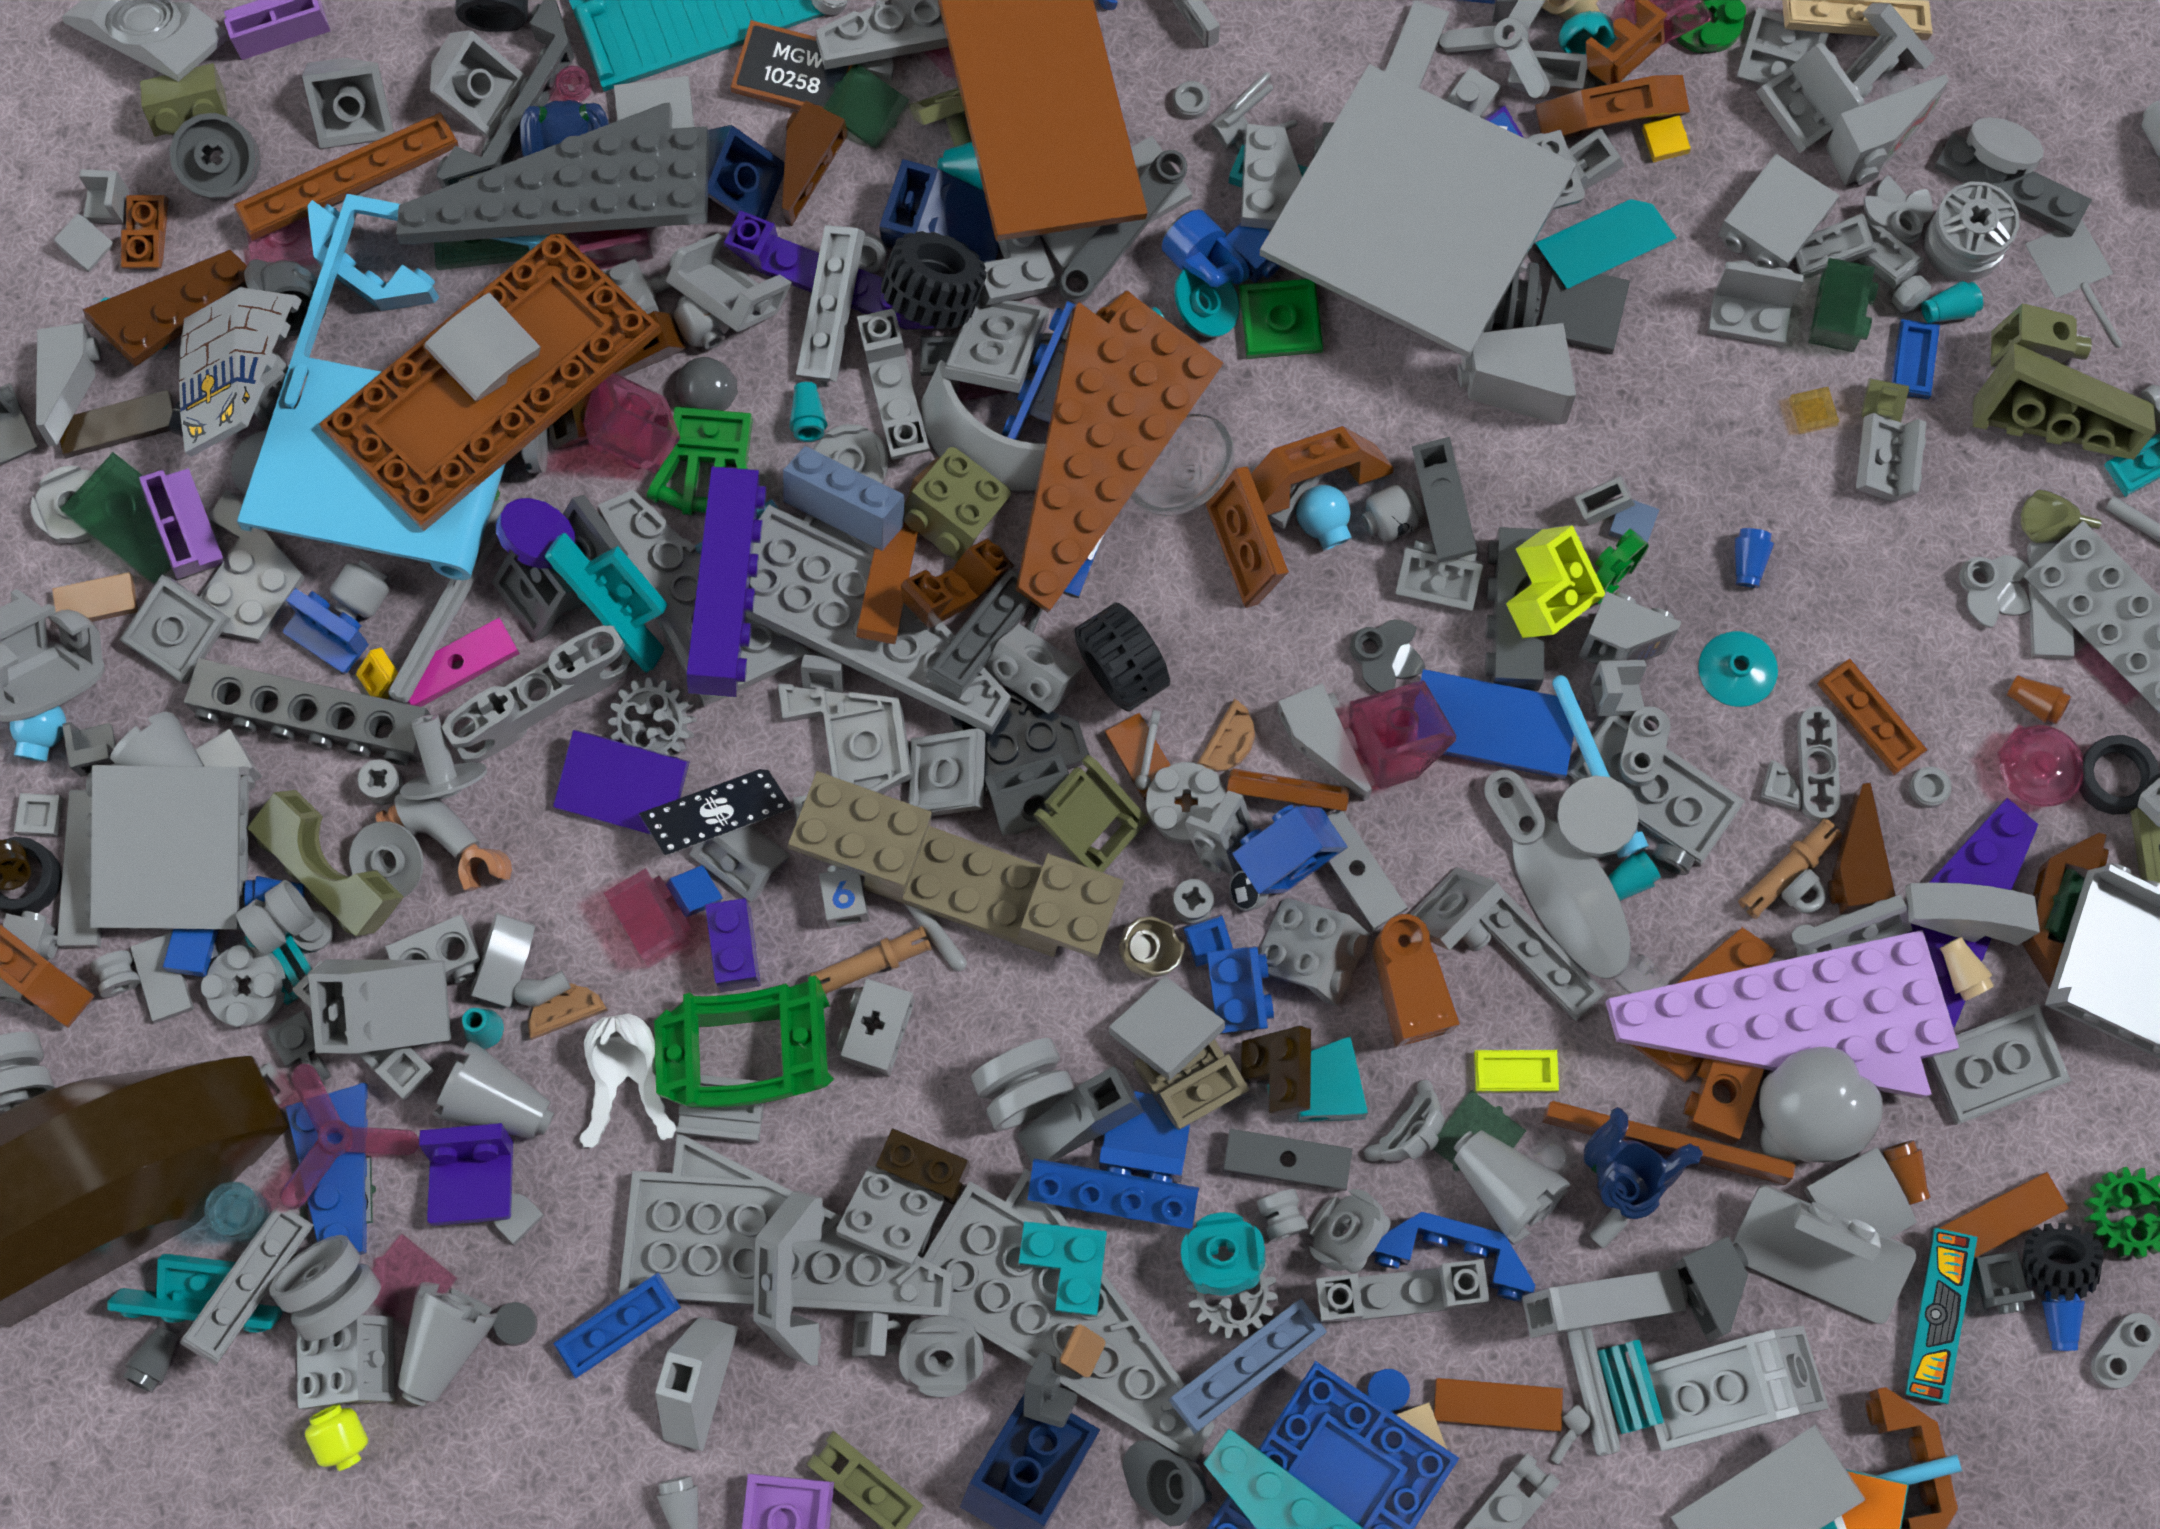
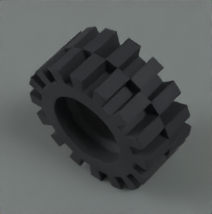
M2051 1223L2044 1224L2043 1231L2039 1227L2033 1229L2032 1235L2028 1234L2025 1239L2022 1259L2023 1276L2027 1278L2028 1286L2032 1288L2037 1285V1293L2042 1296L2046 1291L2051 1292L2050 1299L2058 1300L2059 1294L2065 1295L2066 1301L2074 1300L2075 1293L2080 1299L2087 1297V1292L2093 1293L2100 1282L2103 1262L2101 1243L2099 1240L2093 1241V1234L2089 1231L2083 1235L2080 1234L2081 1227L2076 1225L2073 1226L2072 1230L2066 1229V1223H2059L2058 1229H2054ZM2050 1259H2065L2074 1264H2060Z

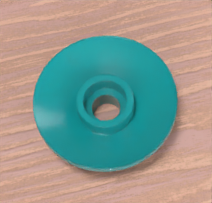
M1186 268L1181 271L1175 283L1174 297L1177 309L1185 323L1192 330L1205 337H1220L1231 331L1239 316V300L1232 282L1230 281L1217 288H1213Z
M1742 631L1726 632L1713 638L1703 649L1698 664L1700 680L1706 691L1719 702L1734 707L1751 706L1765 699L1773 690L1778 677L1777 661L1770 647L1757 636ZM1743 660L1747 664V669L1744 671L1738 670L1734 666V661Z

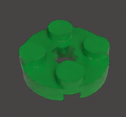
M1673 0L1669 14L1670 28L1678 43L1690 51L1704 53V51L1721 52L1731 47L1738 40L1744 27L1746 6L1741 0ZM1699 12H1712L1714 14L1713 19L1716 22L1714 24L1710 21L1705 22V24L1699 21L1701 17Z
M1631 528L1620 538L1616 544V550L1611 546L1607 547L1595 562V565L1600 568L1596 575L1605 593L1613 594L1620 587L1617 584L1628 572L1632 574L1649 548L1648 543ZM1603 598L1600 599L1597 603L1601 604Z

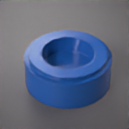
M1383 1369L1375 1373L1370 1379L1367 1386V1395L1391 1412H1395L1407 1403L1410 1396V1385L1401 1372L1394 1369Z

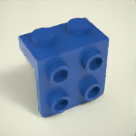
M1134 1091L1144 1112L1105 1133L1099 1159V1170L1148 1177V1179L1171 1183H1181L1190 1124L1178 1131L1152 1094Z

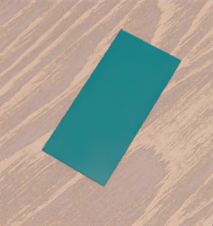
M1629 199L1546 237L1535 244L1565 287L1569 289L1677 239V237L1653 204Z

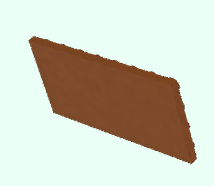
M938 0L996 241L1146 219L1148 212L1094 1Z
M562 233L550 234L325 418L319 425L322 431L425 531L662 331L660 325ZM490 293L541 348L539 356L508 375L506 384L476 402L425 348V343L454 316L482 296Z

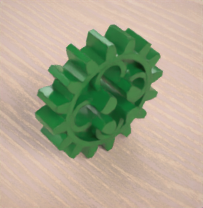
M2128 1167L2118 1169L2117 1177L2111 1171L2101 1176L2104 1184L2097 1182L2090 1187V1190L2097 1197L2084 1201L2085 1206L2093 1209V1214L2084 1218L2085 1222L2096 1224L2097 1229L2092 1232L2093 1238L2103 1236L2106 1241L2102 1249L2108 1251L2116 1246L2118 1247V1257L2122 1259L2128 1257L2131 1251H2133L2136 1260L2147 1257V1250L2153 1255L2159 1253L2160 1188L2158 1185L2160 1183V1176L2156 1175L2149 1180L2145 1179V1168L2135 1170L2131 1176ZM2123 1186H2128L2132 1190V1198L2128 1195H2123ZM2152 1204L2158 1210L2157 1216L2153 1213H2147L2135 1219L2134 1216L2130 1215L2115 1222L2109 1221L2106 1217L2107 1209L2116 1213L2128 1207L2131 1210H2139ZM2132 1228L2140 1230L2142 1234L2140 1241L2132 1237Z

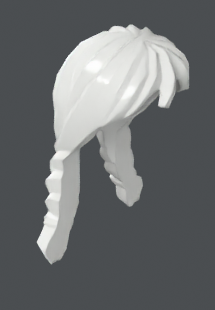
M631 1014L601 1018L591 1026L584 1040L585 1057L590 1073L595 1080L596 1095L593 1098V1109L591 1110L592 1121L589 1127L581 1133L580 1142L583 1144V1147L590 1148L600 1143L605 1127L611 1120L610 1112L616 1097L617 1087L627 1076L638 1083L641 1100L647 1114L657 1126V1133L660 1139L673 1138L676 1131L675 1124L666 1115L662 1097L656 1094L655 1039L650 1028L642 1019Z

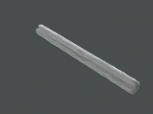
M496 500L493 503L471 578L468 580L450 579L390 687L389 695L393 699L401 703L409 701L498 540L496 521L506 506L502 501Z

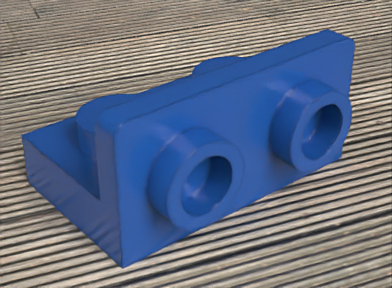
M1257 946L1206 952L1214 1013L1225 1021V1029L1221 1033L1267 1029V1019L1274 1018L1271 994L1264 995L1262 979L1269 978L1266 954H1258Z

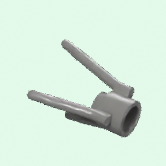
M1265 72L1225 112L1210 123L1213 134L1225 149L1234 145L1239 151L1242 144H1245V131L1248 122L1244 114L1273 90V86L1268 84L1257 92L1271 77L1269 72ZM1291 120L1274 127H1284L1285 130L1296 127L1297 121Z

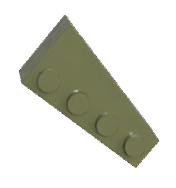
M2016 343L2011 346L1976 394L1973 401V427L1987 430L1988 425L2006 429V434L2020 437L2023 436V433L2046 437V442L2059 445L2062 442L2077 443L2083 445L2084 450L2132 460L2135 459L2156 432L2154 404Z

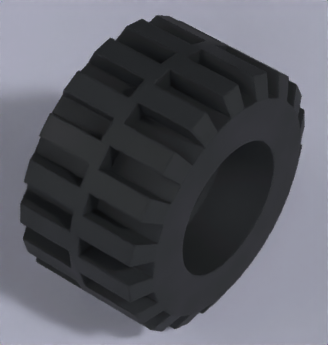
M916 231L915 234L907 233L904 234L903 238H898L895 242L881 282V293L885 294V301L893 305L892 309L904 315L906 319L926 327L933 326L936 329L949 327L952 329L958 327L959 324L964 325L972 317L986 279V267L984 262L979 260L980 256L975 251L970 250L969 246L963 242L956 241L955 238L940 235L936 232Z
M1113 603L1074 629L1077 647L1090 672L1107 696L1127 712L1132 711L1170 685L1168 668L1157 645L1139 619L1120 603Z

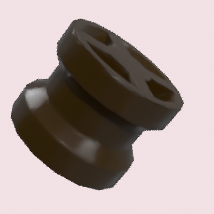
M3 839L0 840V889L6 891L15 890L28 882L31 876V867L26 859V852L22 844L16 840Z

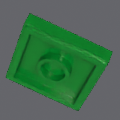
M1309 279L1239 285L1246 359L1323 353L1315 282Z

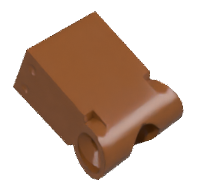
M1399 914L1391 918L1375 938L1372 946V956L1377 966L1380 988L1395 1048L1451 1033L1460 1023L1437 955L1431 946L1430 933L1426 924L1420 918L1411 914Z

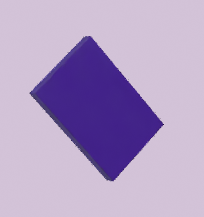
M573 730L553 807L651 834L639 813L681 797L690 761L584 731Z

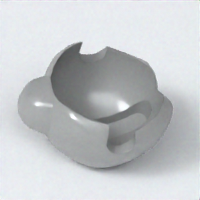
M1814 1047L1794 1053L1763 1081L1759 1098L1760 1112L1764 1123L1760 1135V1145L1766 1156L1790 1162L1802 1160L1825 1163L1851 1157L1863 1150L1874 1138L1883 1115L1882 1096L1873 1082L1859 1075V1071L1852 1058L1842 1050L1831 1047Z

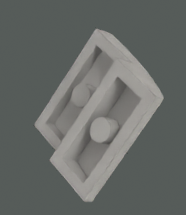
M1758 7L1736 78L1765 85L1791 67L1818 43L1825 45L1829 33L1785 29L1783 14Z
M490 293L482 296L454 316L425 343V348L476 402L506 384L508 375L539 356L541 348Z
M1878 1147L1873 1148L1803 1189L1811 1203L1823 1204L1832 1209L1836 1215L1852 1221V1219L1862 1221L1873 1227L1877 1233L1889 1238L1917 1223L1897 1179Z

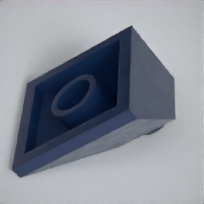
M733 125L708 130V197L735 216L741 210L766 220L784 176L785 162Z

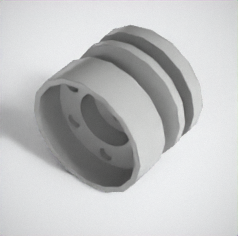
M1970 181L1955 186L1942 199L1924 234V252L1929 263L1941 275L1956 281H1975L1987 277L1998 267L2018 232L2019 211L2013 199L2001 188L1987 182Z

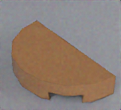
M1234 698L1197 764L1203 765L1215 772L1227 771L1241 764L1250 754L1255 739L1254 723L1248 709L1237 699Z
M569 983L571 989L533 1008L531 1017L528 1019L530 1039L533 1040L608 1011V1009L595 992L586 987Z

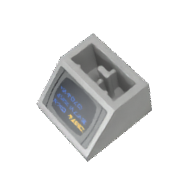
M1606 592L1578 657L1596 665L1602 660H1649L1667 652L1681 625V621L1674 619V616L1666 610L1660 608L1648 609L1638 605L1635 599L1629 595Z

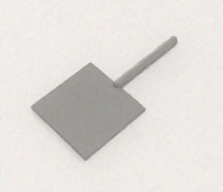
M2083 220L2080 221L2072 236L2056 230L2026 243L2025 246L2055 298L2082 288L2115 347L2120 348L2122 342L2089 286L2093 282L2112 275L2113 272Z

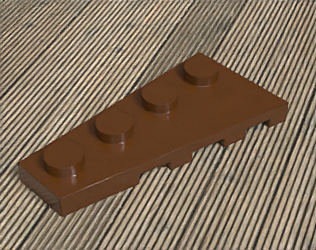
M227 250L84 308V316L136 367L182 335L184 319L240 287L248 288L244 277V270L247 265L231 250Z

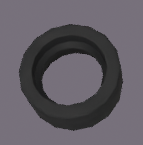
M456 0L455 14L458 20L478 31H514L522 27L527 20L528 0Z
M2111 735L2096 741L2078 761L2075 776L2077 788L2088 804L2098 811L2117 815L2127 814L2131 810L2139 808L2140 794L2160 778L2157 759L2145 744L2138 739L2126 735ZM2108 753H2120L2134 761L2141 777L2137 790L2127 797H2117L2110 795L2102 789L2094 774L2095 763L2100 757Z
M17 836L7 838L22 844L26 855H31L38 860L42 867V875L35 890L24 898L9 899L0 891V910L16 916H21L23 911L39 913L52 903L60 890L62 880L60 863L50 850L31 838Z

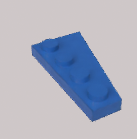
M365 1082L285 1106L317 1242L331 1236L344 1235L349 1238L358 1250L359 1255L367 1253L365 1180L367 1177L366 1137L368 1134V1119H366L368 1085Z

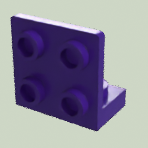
M502 1123L420 1130L419 1146L430 1161L427 1221L431 1226L498 1221L511 1218L514 1142Z

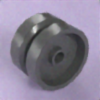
M218 113L198 114L185 121L173 135L169 151L172 169L180 183L193 193L215 201L233 199L247 192L257 180L261 166L259 146L251 132L233 118ZM215 151L223 153L220 155L223 161L219 165L210 160L211 154Z

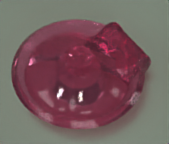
M2018 725L2002 748L1997 751L2001 775L2006 786L2016 797L2031 805L2051 807L2062 804L2071 799L2083 783L2082 765L2084 758L2081 750L2071 737L2059 729L2045 725H2033L2025 728Z

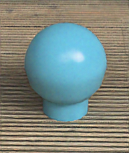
M1318 485L1310 488L1301 496L1296 508L1297 521L1306 534L1313 538H1318L1323 551L1352 539L1347 528L1351 513L1349 502L1339 489L1329 485Z
M60 706L33 717L10 721V732L13 739L17 742L14 756L47 762L49 748L59 743L64 735L62 724L66 723V716Z

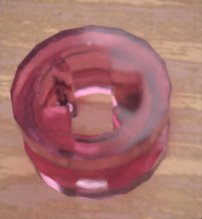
M567 66L556 77L557 89L565 101L575 100L582 102L590 95L592 89L591 82L583 68ZM572 78H578L580 84L576 85L574 91H570L567 84H571Z

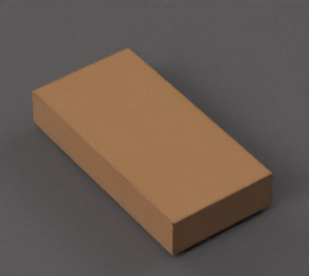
M130 572L52 588L56 612L70 609L83 614L92 622L138 612L134 578Z

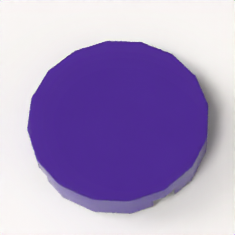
M533 498L516 499L506 504L496 521V535L501 546L508 553L511 549L518 555L517 560L528 566L539 569L553 568L546 559L545 554L557 536L562 533H566L575 543V532L569 520L558 509L544 501Z

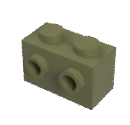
M214 63L195 67L179 82L166 75L140 81L141 106L154 137L165 134L174 135L185 121L198 114L218 113L228 116L225 89Z

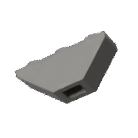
M699 1316L667 1351L655 1392L663 1439L665 1441L700 1451L704 1450L739 1327Z

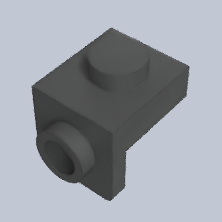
M2018 1251L1974 1258L1973 1264L1984 1309L1998 1307L1999 1315L2024 1311V1302L2035 1299L2034 1290L2027 1291Z

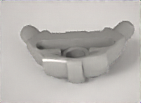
M1421 1080L1418 1083V1095L1413 1098L1414 1103L1397 1121L1394 1128L1387 1134L1388 1136L1382 1137L1380 1143L1366 1147L1364 1156L1367 1160L1403 1161L1408 1158L1415 1160L1425 1151H1429L1437 1145L1439 1141L1437 1136L1443 1128L1445 1118L1442 1114L1437 1094L1434 1092L1433 1085L1429 1080Z

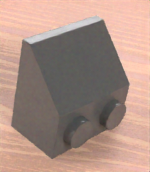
M1729 1236L1682 1257L1670 1266V1269L1678 1268L1679 1277L1686 1284L1687 1302L1708 1344L1731 1332L1748 1278V1273L1745 1269L1748 1266L1747 1257L1738 1243L1732 1244Z

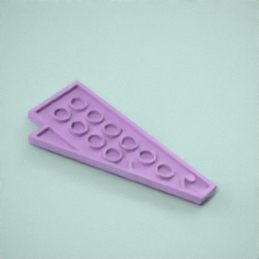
M1923 930L1608 998L1605 1002L1616 1042L1764 1068L1775 1071L1794 1053L1814 1047H1831L1848 1054L1854 1061L1859 1075L1873 1082L1879 1091L1920 1099L1932 1094L1921 1059L1954 1052L1959 1049Z

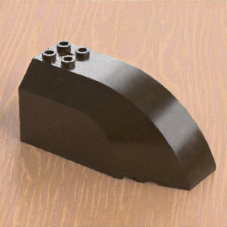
M253 1056L231 1057L83 1079L35 1096L0 1115V1325L11 1327L196 1225L206 1215L205 1211L220 1195H225L233 1187V1182L249 1165L253 1166L289 1126Z

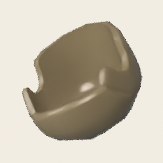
M1153 916L1135 919L1123 929L1119 952L1124 964L1131 972L1143 978L1161 977L1170 973L1180 964L1184 952V943L1177 938L1172 924ZM1152 945H1153V946H1154L1153 953L1151 954V956H1149V957L1147 958V956H1148V954H1149V952H1150V950H1151V948H1152Z

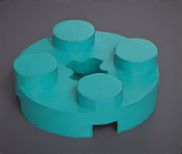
M1218 1212L1201 1218L1196 1222V1227L1189 1235L1186 1233L1181 1244V1260L1186 1276L1198 1292L1227 1296L1240 1293L1245 1289L1254 1288L1258 1284L1260 1274L1266 1263V1251L1262 1234L1255 1225L1253 1228L1251 1224L1243 1220L1242 1216L1235 1213ZM1222 1246L1227 1247L1228 1252L1234 1253L1227 1261H1219V1259H1214L1212 1255L1218 1254L1219 1247Z

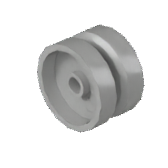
M14 1032L0 1035V1115L35 1096L55 1089L49 1069L39 1065L44 1058V1052L39 1036L33 1032Z
M1051 1038L1037 1039L1011 1049L990 1060L971 1075L970 1080L979 1098H995L986 1110L995 1131L1008 1130L1041 1116L1075 1088L1067 1071H1052L1058 1064L1060 1055Z
M331 1236L313 1244L286 1264L273 1279L269 1287L271 1297L281 1310L292 1313L291 1322L304 1340L310 1342L321 1340L339 1332L363 1314L380 1292V1280L369 1265L359 1263V1252L347 1236Z

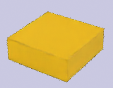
M1680 115L1643 124L1642 132L1653 163L1690 153L1691 146Z
M381 647L370 650L357 670L356 675L370 696L389 699V690L398 675V671Z

